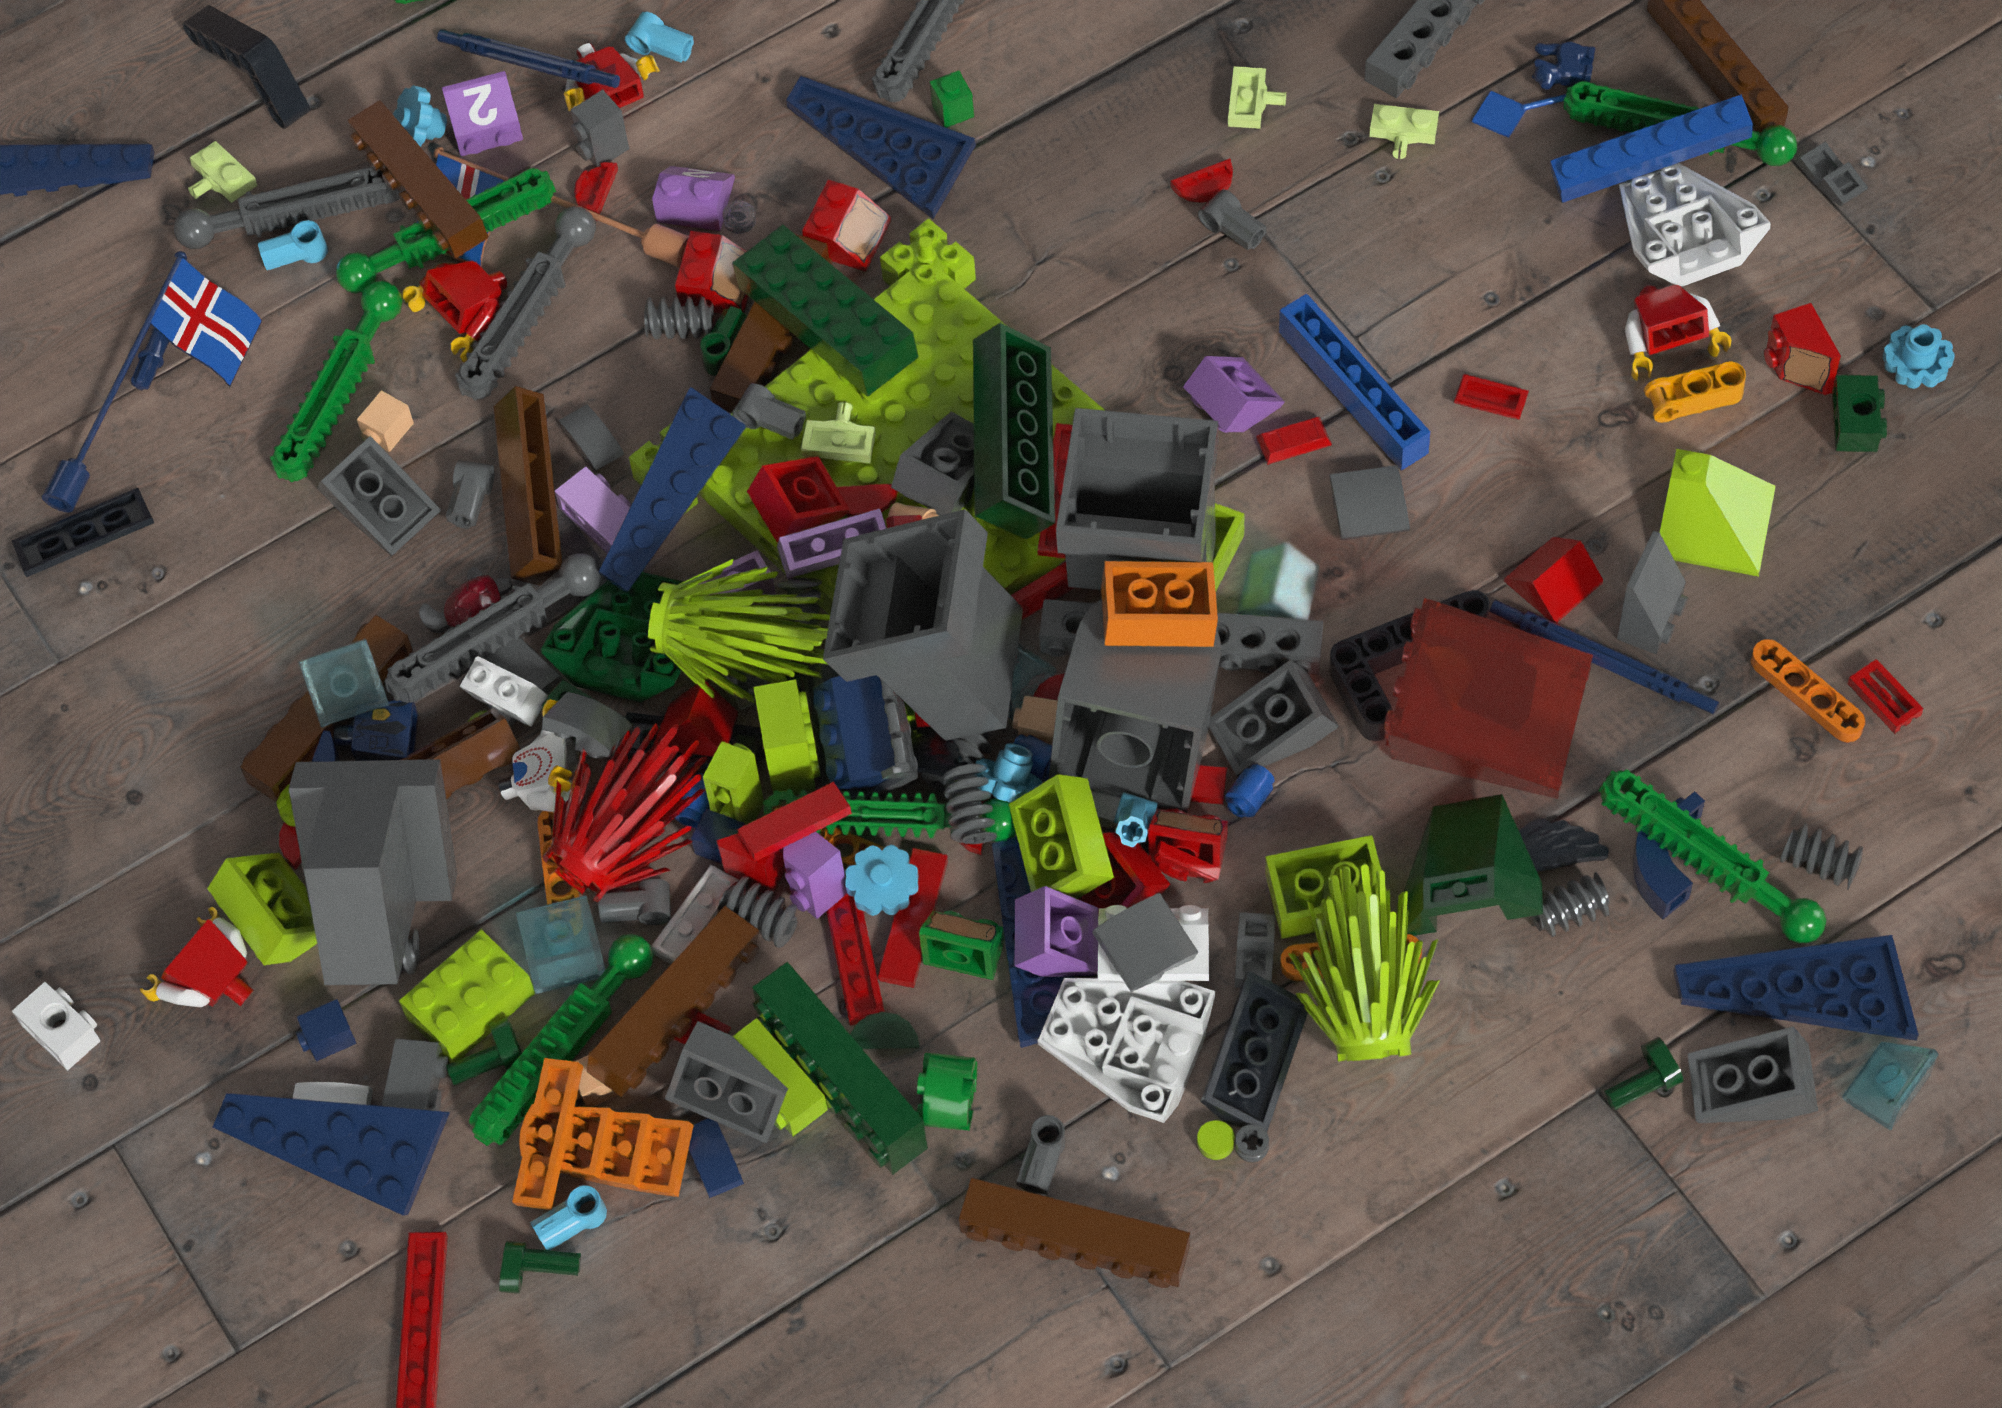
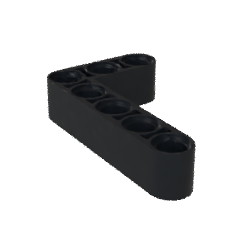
M207 5L182 23L186 34L195 45L248 74L271 117L282 129H286L311 111L304 94L279 49L268 36L210 5Z
M1477 590L1463 592L1341 640L1333 645L1330 652V676L1364 738L1370 741H1380L1385 739L1391 730L1392 707L1375 674L1423 656L1424 648L1446 647L1482 632L1487 626L1490 605L1489 599L1484 593ZM1474 610L1479 612V614H1469L1467 611ZM1436 623H1445V624L1448 625V626L1439 627V626H1437V625H1435V624H1436ZM1412 635L1416 638L1410 640L1404 638L1403 636ZM1377 647L1383 649L1384 651L1374 652L1371 649ZM1348 660L1352 663L1345 665L1339 663V661ZM1357 688H1363L1367 690V692L1357 693L1354 690ZM1376 716L1383 720L1375 722L1368 718Z

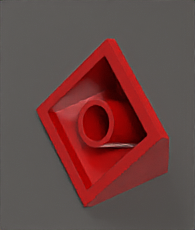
M1552 537L1506 576L1504 582L1545 618L1558 623L1603 584V578L1581 540Z
M706 681L705 684L714 691V698L710 697L698 684L694 685L669 704L654 744L659 738L662 739L674 724H678L677 734L668 746L676 745L679 747L680 753H685L692 743L698 740L700 744L693 754L714 756L721 741L729 744L738 719V711Z
M738 833L716 840L725 873L738 880L743 876H748L750 878L749 888L757 882L762 885L761 893L768 889L774 893L786 871L783 859L784 848L755 861Z

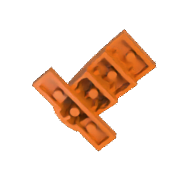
M544 1058L535 1102L525 1115L520 1130L519 1145L522 1160L512 1203L517 1206L552 1210L560 1173L618 1188L679 1197L694 1125L689 1121L654 1118L650 1114L614 1112L610 1108L575 1107L584 1066L575 1061Z

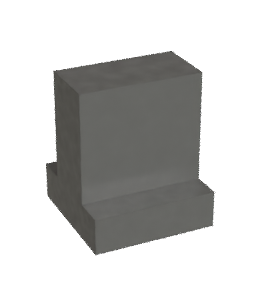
M1075 408L1056 527L1058 553H1063L1066 556L1068 587L1101 590L1104 561L1213 562L1216 541L1214 473L1219 445L1218 421Z
M966 509L843 539L823 660L846 682L878 675L945 741L1006 728L1023 613L1021 605L983 567L988 532Z
M436 759L296 762L289 786V793L324 985L398 984L416 901H452L457 878L441 761Z

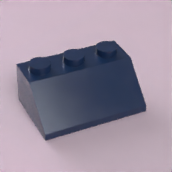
M878 675L848 682L841 676L830 678L813 688V703L817 710L820 725L819 736L826 758V774L830 783L834 782L840 791L868 790L887 780L882 779L881 772L891 766H895V755L891 746L892 738L889 734L888 717L884 708L885 700L882 697L883 690Z

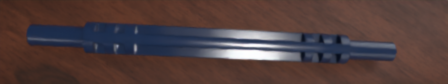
M441 29L437 34L438 41L460 47L463 52L585 84H592L594 82L617 88L620 84V77L618 75L596 70L595 66L471 33H464L462 35Z
M1494 600L1491 605L1490 613L1519 625V630L1678 703L1685 701L1713 715L1718 708L1719 701L1688 688V683L1530 611L1524 613L1498 600Z

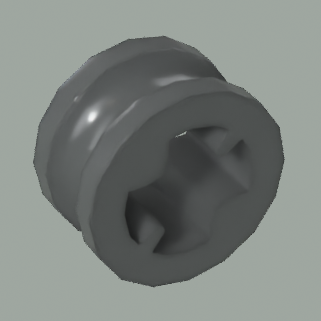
M1258 1125L1242 1127L1236 1135V1152L1238 1156L1247 1162L1262 1160L1269 1150V1136L1266 1130ZM1249 1137H1256L1257 1143L1262 1146L1256 1145V1150H1248L1247 1143L1243 1141L1249 1142Z

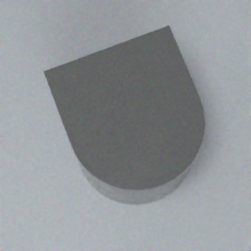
M1102 599L1096 602L1086 612L1079 624L1058 695L1048 780L1057 774L1088 778L1091 791L1120 798L1122 793L1126 792L1157 802L1159 807L1179 809L1188 813L1206 744L1221 656V642L1217 629L1213 647L1105 646Z

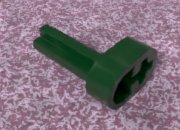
M507 1016L489 1023L496 1045L447 1065V1071L453 1085L503 1065L508 1070L522 1054L517 1037Z
M1660 1037L1641 1045L1643 1056L1650 1068L1604 1091L1608 1098V1103L1614 1110L1660 1087L1667 1091L1684 1082L1678 1064Z
M506 1241L500 1271L499 1291L519 1294L524 1271L578 1276L581 1267V1253L526 1248V1242Z

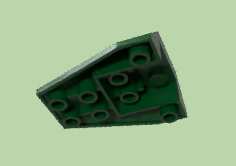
M642 572L628 593L607 580L553 626L541 648L542 654L576 687L637 702H643L673 686L682 671L665 654L650 651V647L655 645V639L648 638L653 603L660 604L664 592L658 591V588L662 583L678 585L684 581Z
M1503 794L1433 806L1404 889V893L1408 892L1407 910H1409L1407 934L1417 936L1437 932V916L1497 905L1500 906L1507 920L1543 914L1542 882Z

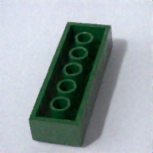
M783 224L732 262L739 288L867 397L919 357L914 334L908 327Z
M999 323L973 339L975 517L1027 540L1055 524L1051 347Z
M788 961L752 987L755 1002L752 1005L759 1015L757 1019L770 1034L773 1033L783 1049L793 1060L797 1061L804 1073L824 1093L829 1110L835 1115L840 1112L846 1119L845 1126L851 1136L856 1141L863 1139L870 1149L867 1152L879 1168L885 1165L890 1173L894 1175L928 1149L923 1119Z

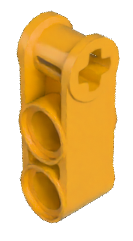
M1733 361L1724 362L1671 377L1657 378L1645 386L1644 393L1647 398L1651 399L1654 411L1652 414L1654 420L1660 423L1669 422L1683 416L1738 403L1744 394L1746 372L1739 363ZM1725 382H1731V383H1734V384H1733V385H1728V384H1725ZM1697 390L1701 391V393H1694L1692 391Z

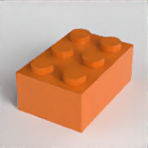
M1104 561L1101 594L1105 646H1214L1218 616L1213 562Z

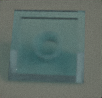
M1288 543L1252 553L1237 614L1307 620L1320 566Z
M366 638L298 661L321 727L389 705Z
M1881 1042L1842 1098L1846 1103L1891 1131L1930 1077L1939 1054L1935 1049Z

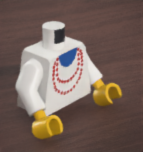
M547 700L544 704L542 715L544 716L558 701ZM541 730L540 735L530 745L515 752L512 757L514 775L500 780L498 785L505 800L519 796L531 810L554 812L556 781L558 780L561 784V796L566 803L569 799L575 771L578 767L579 751L575 750V742L571 738L557 737L554 735V732Z

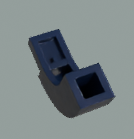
M1695 791L1686 799L1680 797L1675 800L1678 808L1682 811H1689V816L1695 820L1701 818L1705 800ZM1640 831L1637 835L1633 854L1634 879L1645 902L1664 920L1690 898L1693 882L1673 863L1667 848L1661 849L1659 847L1660 843L1654 839L1648 840V835Z

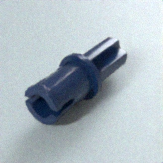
M152 328V333L145 349L141 350L138 354L139 362L131 378V385L141 391L150 388L157 369L161 368L164 364L163 355L169 344V341L155 328Z

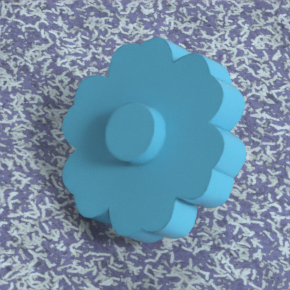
M413 85L410 89L405 88L398 98L397 109L393 115L421 147L426 139L433 140L443 136L447 125V118L438 108H434L429 104L430 93L427 92L426 88Z
M1925 324L1919 325L1915 329L1905 325L1899 330L1892 332L1889 344L1884 348L1882 356L1885 362L1884 368L1890 373H1896L1895 380L1899 384L1915 389L1922 383L1932 388L1947 377L1948 369L1952 366L1955 357L1952 351L1953 345L1950 341L1941 340L1942 333L1938 329L1931 328Z
M1009 743L1005 745L1004 750L999 751L995 762L985 758L976 761V764L987 767L986 771L977 774L978 777L989 779V783L980 787V790L989 791L995 798L1011 803L1041 785L1042 781L1030 773L1033 765L1031 760L1032 752L1023 746Z
M894 845L886 846L882 851L877 846H869L865 851H860L855 855L856 865L849 866L845 871L847 894L854 897L857 909L865 911L872 916L879 914L882 910L888 915H894L899 910L907 908L909 906V896L916 894L919 889L917 867L910 864L909 855L906 851L899 850Z

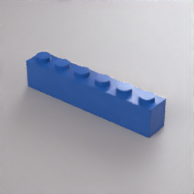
M1741 94L1551 160V174L1561 202L1564 203L1752 138L1753 123Z
M1307 293L1280 309L1279 333L1389 458L1398 465L1401 471L1429 454L1431 433L1429 429Z

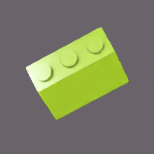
M280 853L225 859L207 889L234 926L240 930L242 937L263 965L291 962L317 944L307 889Z

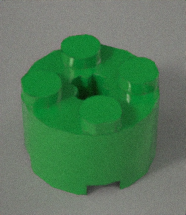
M925 1053L923 1072H919L917 1095H922V1104H918L917 1113L923 1119L924 1126L970 1131L974 1110L969 1109L972 1108L974 1092L976 1093L978 1062L976 1058Z

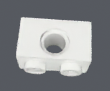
M479 656L475 658L460 685L463 690L476 700L492 708L495 707L498 711L532 727L540 713L541 705L549 697L533 683Z
M44 982L14 1008L12 1012L20 1025L68 1071L100 1042L94 1031V1028L98 1025L86 1011L82 1010L77 1013L71 1007L74 1002L62 988L59 987L54 991ZM65 1020L61 1026L52 1028L57 1021Z

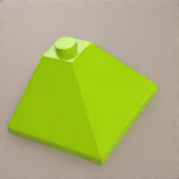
M1676 449L1660 528V534L1673 559L1679 562L1759 577L1776 486L1712 455Z

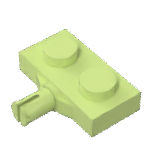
M1234 66L1228 127L1260 129L1262 112L1266 108V104L1286 106V92L1267 91L1265 84L1266 68Z
M1374 104L1369 137L1384 138L1395 142L1392 154L1398 159L1399 149H1401L1400 159H1403L1407 155L1408 144L1418 142L1435 144L1439 111Z
M216 141L190 157L191 166L203 178L188 187L190 194L195 199L211 189L221 193L232 203L257 186L256 178Z
M840 402L835 420L825 422L807 420L801 448L802 456H819V458L870 463L876 435L875 427L861 426L850 422L852 405L846 402L844 409V402Z

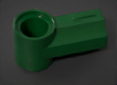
M731 306L729 309H723L711 333L705 335L701 340L700 347L705 371L712 376H717L747 318V315L741 309Z

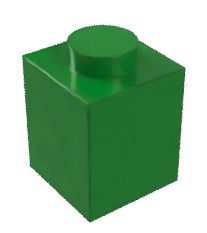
M959 70L930 81L932 106L945 128L974 117L973 95Z

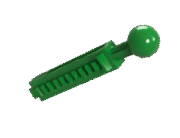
M1583 81L1567 88L1563 103V109L1570 115V119L1582 123H1592L1595 126H1605L1608 129H1618L1621 132H1634L1700 109L1697 106H1686L1683 103L1677 104L1670 100L1664 101L1657 97L1651 98L1646 95L1624 92L1621 89H1611L1608 86L1602 87L1595 85V83ZM1771 125L1763 129L1762 132L1752 131V138L1732 144V146L1756 151L1760 160L1770 166H1782L1789 163L1797 152L1796 136L1791 129L1782 125ZM1725 147L1708 152V154L1712 156L1715 152L1724 153Z
M532 168L520 173L516 177L509 178L501 184L498 183L490 189H485L484 192L475 194L466 201L481 217L486 232H492L500 226H505L508 222L518 220L519 217L528 215L530 212L550 204L556 188L547 171L542 172ZM415 222L407 228L402 225L400 226V231L393 234L397 242L396 244L371 256L360 252H352L343 256L336 266V279L347 292L362 293L369 284L376 281L377 273L402 261L407 263L409 269L415 266L422 269L424 268V262L432 261L436 256L445 254L449 250L445 249L442 251L432 236L433 231L431 229L425 231L419 222Z
M377 281L369 284L362 292L361 308L364 314L355 330L345 329L342 336L333 337L336 347L328 350L329 359L323 361V370L317 371L318 379L311 382V391L304 394L305 402L299 403L300 410L298 413L293 414V423L287 424L288 432L286 435H281V444L274 447L275 452L273 456H270L274 471L279 479L283 478L294 482L308 476L310 468L314 467V458L320 457V447L326 446L325 438L332 435V426L339 423L337 420L338 415L344 414L343 406L350 403V394L357 391L355 388L356 383L362 382V372L368 371L367 364L375 363L370 342L381 322L385 323L395 319L401 312L403 303L402 294L390 282Z
M1627 769L1625 771H1611L1598 790L1603 801L1601 804L1611 810L1613 815L1618 813L1624 818L1623 822L1626 824L1630 822L1636 826L1635 830L1637 832L1643 831L1646 833L1648 840H1656L1660 843L1659 847L1661 849L1667 848L1670 850L1672 857L1678 856L1684 860L1685 866L1691 865L1696 869V874L1702 873L1708 877L1710 884L1715 882L1720 886V892H1729L1731 894V903L1740 900L1746 904L1752 897L1780 917L1779 922L1782 932L1789 940L1798 944L1813 942L1823 934L1827 921L1824 909L1816 901L1809 898L1792 900L1766 882L1765 879L1770 872L1763 868L1764 861L1762 859L1756 862L1749 858L1750 854L1747 852L1743 854L1737 850L1738 846L1736 844L1730 845L1725 841L1726 837L1723 835L1719 837L1713 833L1712 827L1706 828L1701 824L1699 818L1695 820L1689 816V811H1682L1677 807V802L1673 801L1671 803L1665 799V794H1658L1653 790V785L1649 784L1647 786L1641 782L1640 776H1635Z
M791 789L780 792L775 790L774 794L763 802V816L773 812L775 808H780L783 801L789 804L808 795L807 791L802 790L799 797H797ZM845 791L843 796L850 805L852 814L826 826L829 835H833L837 826H839L843 835H848L851 827H855L858 836H862L865 828L870 829L872 836H877L879 829L883 828L887 837H891L893 830L898 829L900 837L905 838L908 829L913 830L915 838H919L922 831L927 830L930 839H934L937 830L945 831V828H953L948 822L951 813L947 811L945 804L937 802L935 794H930L928 802L924 803L920 793L916 794L913 802H909L906 794H902L899 802H895L892 793L887 794L885 801H880L878 793H873L870 801H866L863 792H859L856 800H852L848 791ZM995 797L983 802L982 804L993 806L992 812L983 815L984 818L995 820L993 826L986 828V832L997 834V838L993 841H1007L1014 837L1016 831L1009 807L1010 803Z
M636 934L621 935L612 942L608 951V968L590 989L582 983L578 985L482 1102L474 1109L470 1116L469 1124L474 1127L472 1132L477 1140L486 1146H489L492 1142L498 1145L505 1143L524 1120L529 1108L535 1102L544 1058L573 1061L611 1015L612 1009L608 1000L626 979L641 978L649 971L654 953L651 945L643 937Z

